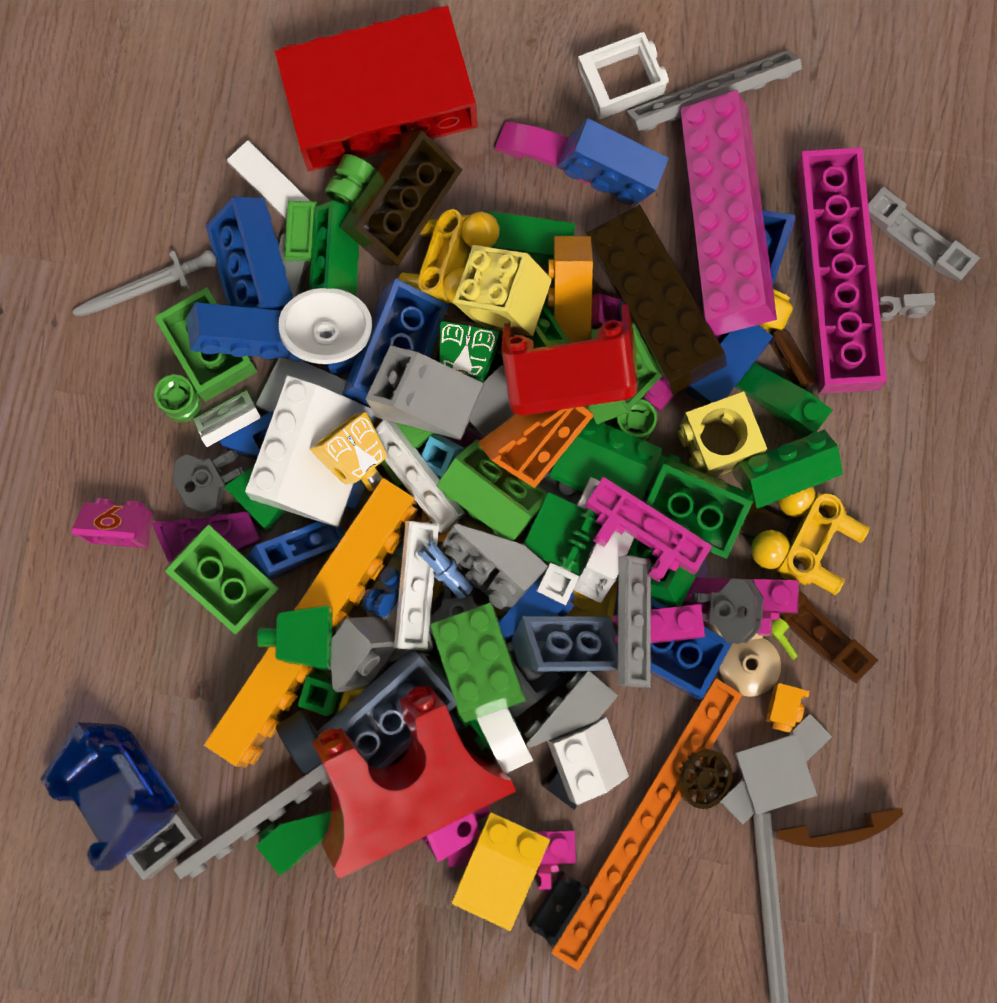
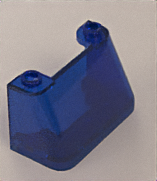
M77 722L40 778L48 790V794L57 801H74L98 839L99 842L93 843L87 850V857L95 871L113 870L169 824L180 810L178 801L135 736L127 728L117 724Z

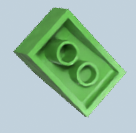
M632 323L637 351L638 391L627 400L586 406L594 414L593 418L596 424L628 413L662 377L634 323Z

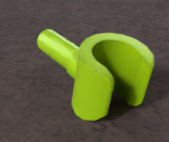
M781 618L780 620L772 619V637L782 644L792 660L796 659L798 654L783 635L789 628V625Z

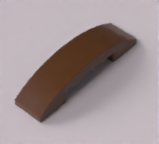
M799 591L798 614L780 613V618L789 625V628L802 641L857 684L878 662V659L855 639L851 640L811 605L801 591Z
M895 807L864 813L867 826L810 836L807 825H798L773 830V837L784 842L807 847L845 846L866 840L884 831L903 815L902 808Z

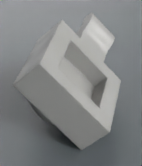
M934 293L904 294L902 297L897 298L883 296L879 299V305H888L891 312L882 313L880 319L881 321H890L897 313L898 315L908 314L909 318L924 317L935 306Z

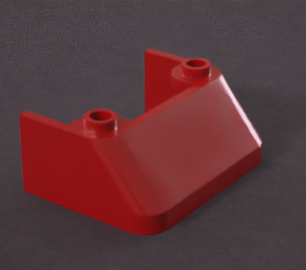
M622 304V321L611 320L605 322L597 331V339L534 348L533 341L522 335L513 336L511 324L504 323L502 356L508 400L511 411L514 414L530 415L623 401L637 393V351L628 304Z

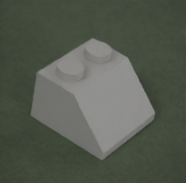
M379 616L346 618L337 625L335 629L336 634L332 638L331 673L333 689L336 692L366 689L377 679L398 650V648H394L395 631Z

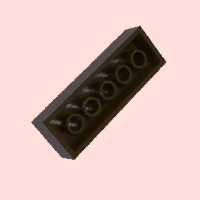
M640 204L586 233L587 236H591L592 250L622 304L629 305L631 320L636 325L672 394L727 366L723 348L706 322L704 315Z

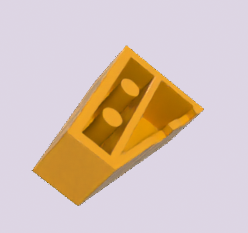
M554 236V260H549L548 276L554 278V288H549L548 307H554L553 317L571 343L591 340L593 273L591 236Z

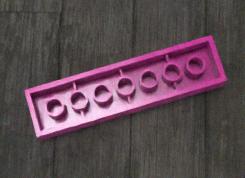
M738 90L681 108L705 320L717 335L777 320L749 108Z
M862 147L802 151L796 164L818 394L880 390L887 382L863 150Z

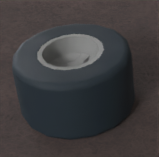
M299 710L276 726V731L281 741L302 772L307 774L321 765L312 741L318 738L317 730L303 711Z

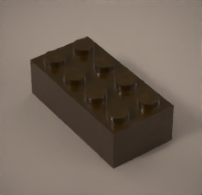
M405 131L339 228L380 264L399 266L463 169L423 131Z

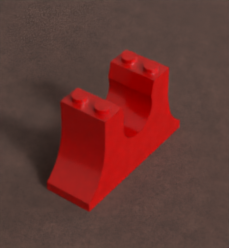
M430 686L416 687L410 690L406 697L400 699L402 719L409 728L411 740L405 756L393 766L387 768L368 766L354 742L341 727L325 730L318 735L317 739L312 741L326 773L332 800L331 820L321 844L338 879L516 792L512 780L502 771L494 759L479 756L462 744L446 705Z

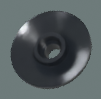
M417 650L416 653L452 693L442 659L438 660L427 652Z

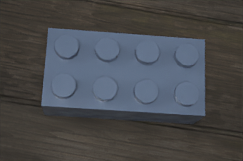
M410 649L316 733L319 735L325 730L341 727L354 742L368 766L386 768L410 746V731L402 719L401 698L406 697L407 693L416 687L430 686L444 702L448 712L456 706L450 690L413 649Z

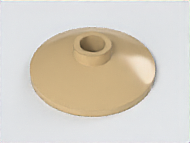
M763 637L761 639H752L748 643H732L719 667V673L725 684L740 692L743 696H759L768 692L778 681L781 672V660L773 644ZM748 659L756 661L757 667L755 670H749L746 667Z

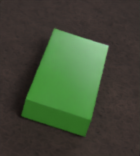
M288 201L285 261L311 262L314 207L319 206L318 202Z

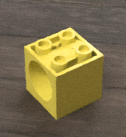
M473 245L453 303L479 327L503 331L504 323H510L513 333L533 337L552 279L527 253Z
M745 392L686 412L680 424L681 429L678 430L682 446L684 448L688 446L692 458H689L690 467L712 477L731 472L738 463L746 461L753 456L764 454L767 450ZM719 422L728 425L735 431L739 442L733 454L718 455L709 451L704 446L700 436L706 424Z

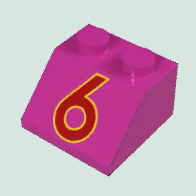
M97 498L95 503H84L72 527L71 534L89 544L149 548L153 512L144 507L142 502L126 501L124 506L114 505L113 500Z

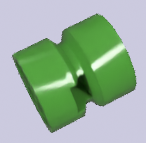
M345 154L336 168L338 176L331 178L324 192L332 201L353 207L377 171L366 161L356 156Z
M176 374L168 375L161 379L155 387V402L173 421L189 422L197 417L201 411V397L195 387L185 377Z
M640 399L628 413L616 418L615 428L647 442L652 437L655 429L657 413L653 405L646 400Z

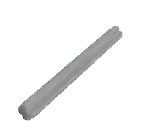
M769 812L758 815L754 813L753 823L770 1003H789L772 819Z

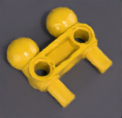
M455 209L445 211L439 219H430L419 234L422 237H432L420 274L404 272L400 274L398 280L446 304H454L453 300L472 246L492 247L499 238L500 227L493 215L483 211L464 215Z
M814 487L778 500L780 509L786 515L802 517L790 543L788 538L778 531L768 530L759 533L753 539L751 546L754 561L763 568H777V571L780 572L785 580H797L804 586L813 583L836 596L841 590L845 579L821 567L820 563L831 538L836 531H839L861 543L866 538L870 527L846 515L845 506H843L838 497L832 494L816 493ZM819 508L825 509L829 514V518L823 517L819 512ZM793 559L802 562L804 566L803 571L798 570L794 566Z

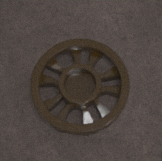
M704 748V750L697 753L692 752L691 756H687V762H682V768H679L681 771L680 782H677L678 790L681 791L683 800L699 809H709L719 804L727 795L732 782V768L728 759L718 751ZM703 758V762L700 765L699 759ZM722 762L724 767L716 771V766ZM690 773V774H691V778H690L689 780H687L688 774ZM719 777H725L724 781H719ZM718 786L721 790L714 796L712 791ZM698 791L696 801H694L692 797Z

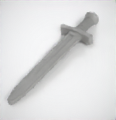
M206 250L201 256L181 264L176 252L171 251L169 255L174 261L173 265L93 298L74 309L73 314L76 317L92 314L177 280H180V285L184 290H189L190 287L185 275L202 267H214L216 265V256L212 251Z

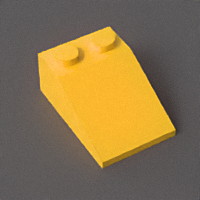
M490 813L452 904L511 931L550 839Z

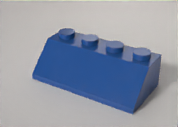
M233 196L206 225L212 251L216 256V266L228 306L282 311L285 305L294 297L290 291L286 269L281 259L278 241L275 238L271 216L265 199Z

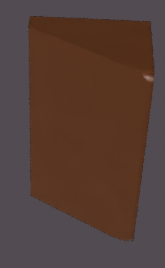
M777 330L774 332L770 345L792 383L803 389L816 384L817 379L789 331Z

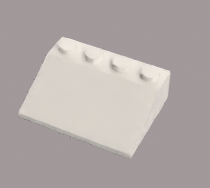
M287 376L245 491L249 498L339 528L354 483H342L311 452L310 448L356 413L366 412L374 427L377 417L372 409L316 384Z

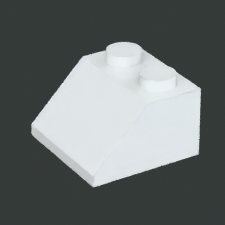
M607 717L600 718L593 723L547 741L568 798L576 805L607 793L629 777Z

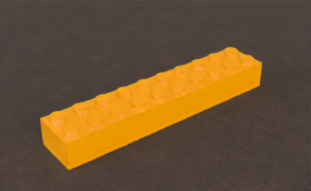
M382 478L295 610L330 606L333 609V638L336 634L335 629L337 625L344 619L351 618L348 614L354 605L357 607L361 605V600H363L367 591L365 589L372 579L376 581L385 569V565L382 563L387 555H394L402 543L400 536L405 530L406 521L416 522V517H419L417 513L419 508L415 498ZM269 647L204 746L235 767H247L249 763L254 765L263 753L264 749L261 748V745L267 737L271 739L277 732L276 726L281 723L278 721L284 710L289 712L299 698L296 692L302 683H305L306 677L316 671V669L280 662L275 658L276 647Z

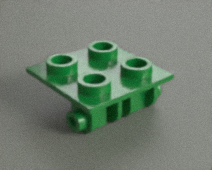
M548 492L523 545L538 558L579 576L595 543L593 540L602 525L596 522L599 517L597 513L590 509L585 510Z

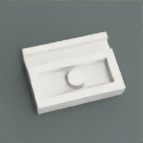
M246 390L193 420L201 435V439L206 447L261 417Z

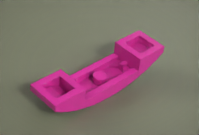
M505 122L495 150L521 160L525 156L558 168L557 166L569 138L542 128ZM579 179V181H582V182H584V183H587V184H590V185H591V183L586 182V181H584V180H582V179Z

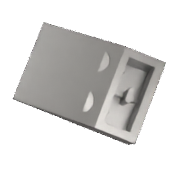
M390 346L368 392L366 401L377 418L461 440L484 388V384L421 353Z
M455 524L439 548L448 559H453L457 563V569L465 575V578L473 587L483 591L496 608L503 609L506 613L512 609L548 567L523 544L459 524Z
M579 671L576 672L565 685L569 689L562 699L556 696L545 709L549 715L542 723L536 720L525 732L524 735L528 738L525 744L530 748L597 721L618 695L590 671H585L583 674Z
M147 763L95 802L123 854L142 880L153 878L202 839Z

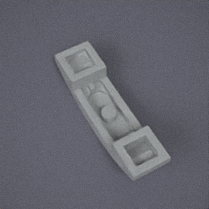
M883 187L868 203L871 220L913 257L933 270L960 282L980 258L955 240L953 244L907 211V204Z

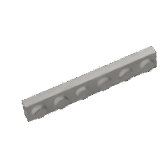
M790 50L783 51L627 111L629 122L638 131L652 130L659 123L682 118V107L736 90L741 93L749 89H760L767 82L775 79L789 78L794 72L802 70L801 58Z
M322 764L178 864L173 870L180 880L186 875H189L191 879L208 868L205 862L213 856L220 860L234 849L231 844L240 837L246 841L260 831L257 825L268 818L271 823L287 812L284 806L292 800H295L297 804L313 794L310 788L319 781H321L323 786L327 784L328 779Z

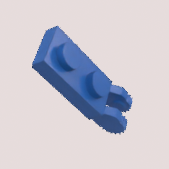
M404 540L397 548L386 568L382 571L379 579L373 586L374 588L366 591L365 597L361 600L363 610L367 612L374 611L376 615L386 617L398 602Z

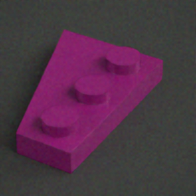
M249 512L213 515L197 519H179V521L151 522L168 563L208 524L238 551L262 541Z

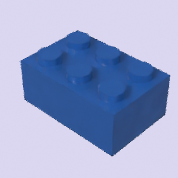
M587 118L569 136L557 167L564 170V173L570 178L582 179L591 183V187L597 191L609 192L618 196L617 199L624 204L637 205L657 190L669 158Z

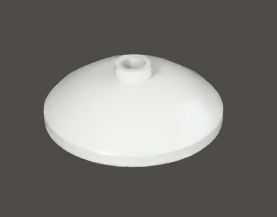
M318 288L303 292L285 305L279 317V334L284 346L295 356L312 363L331 364L347 360L358 354L366 346L372 333V318L366 305L353 294L339 289Z

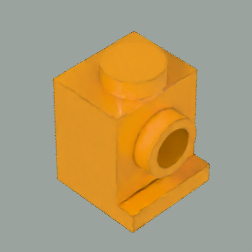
M780 683L775 684L765 722L773 723L772 729L791 734L792 727H795L796 722L800 723L803 717L805 705L800 703L801 699L808 698L810 691Z

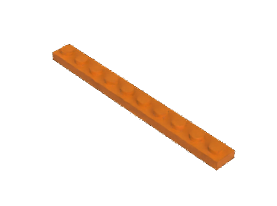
M717 678L713 680L590 885L588 895L556 946L551 950V954L579 971L682 798L681 791L678 790L679 786L677 785V782H680L681 771L679 768H682V762L686 763L688 760L687 756H691L692 752L697 753L704 750V748H712L743 694ZM703 758L699 759L700 765L703 762ZM690 773L688 774L687 780H689V779L691 778V774H690Z

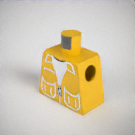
M366 412L351 415L310 448L311 452L344 484L356 483L361 479L368 491L376 489L382 480L375 467L386 459L387 454Z

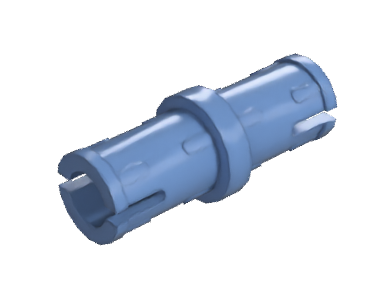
M433 540L427 542L428 550L423 545L418 551V555L435 572V578L438 581H443L456 595L458 600L465 598V595L462 593L463 590L468 595L472 591L473 585L459 572L457 563L453 559H448Z

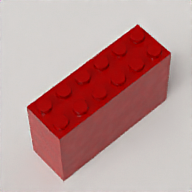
M433 6L426 9L425 12L413 15L403 14L394 20L386 22H372L367 27L356 30L345 29L337 35L329 37L318 36L311 39L310 42L298 45L287 44L281 49L274 51L300 150L308 172L337 165L345 154L364 158L390 151L405 131H423L430 139H436L478 127L476 101L448 6Z

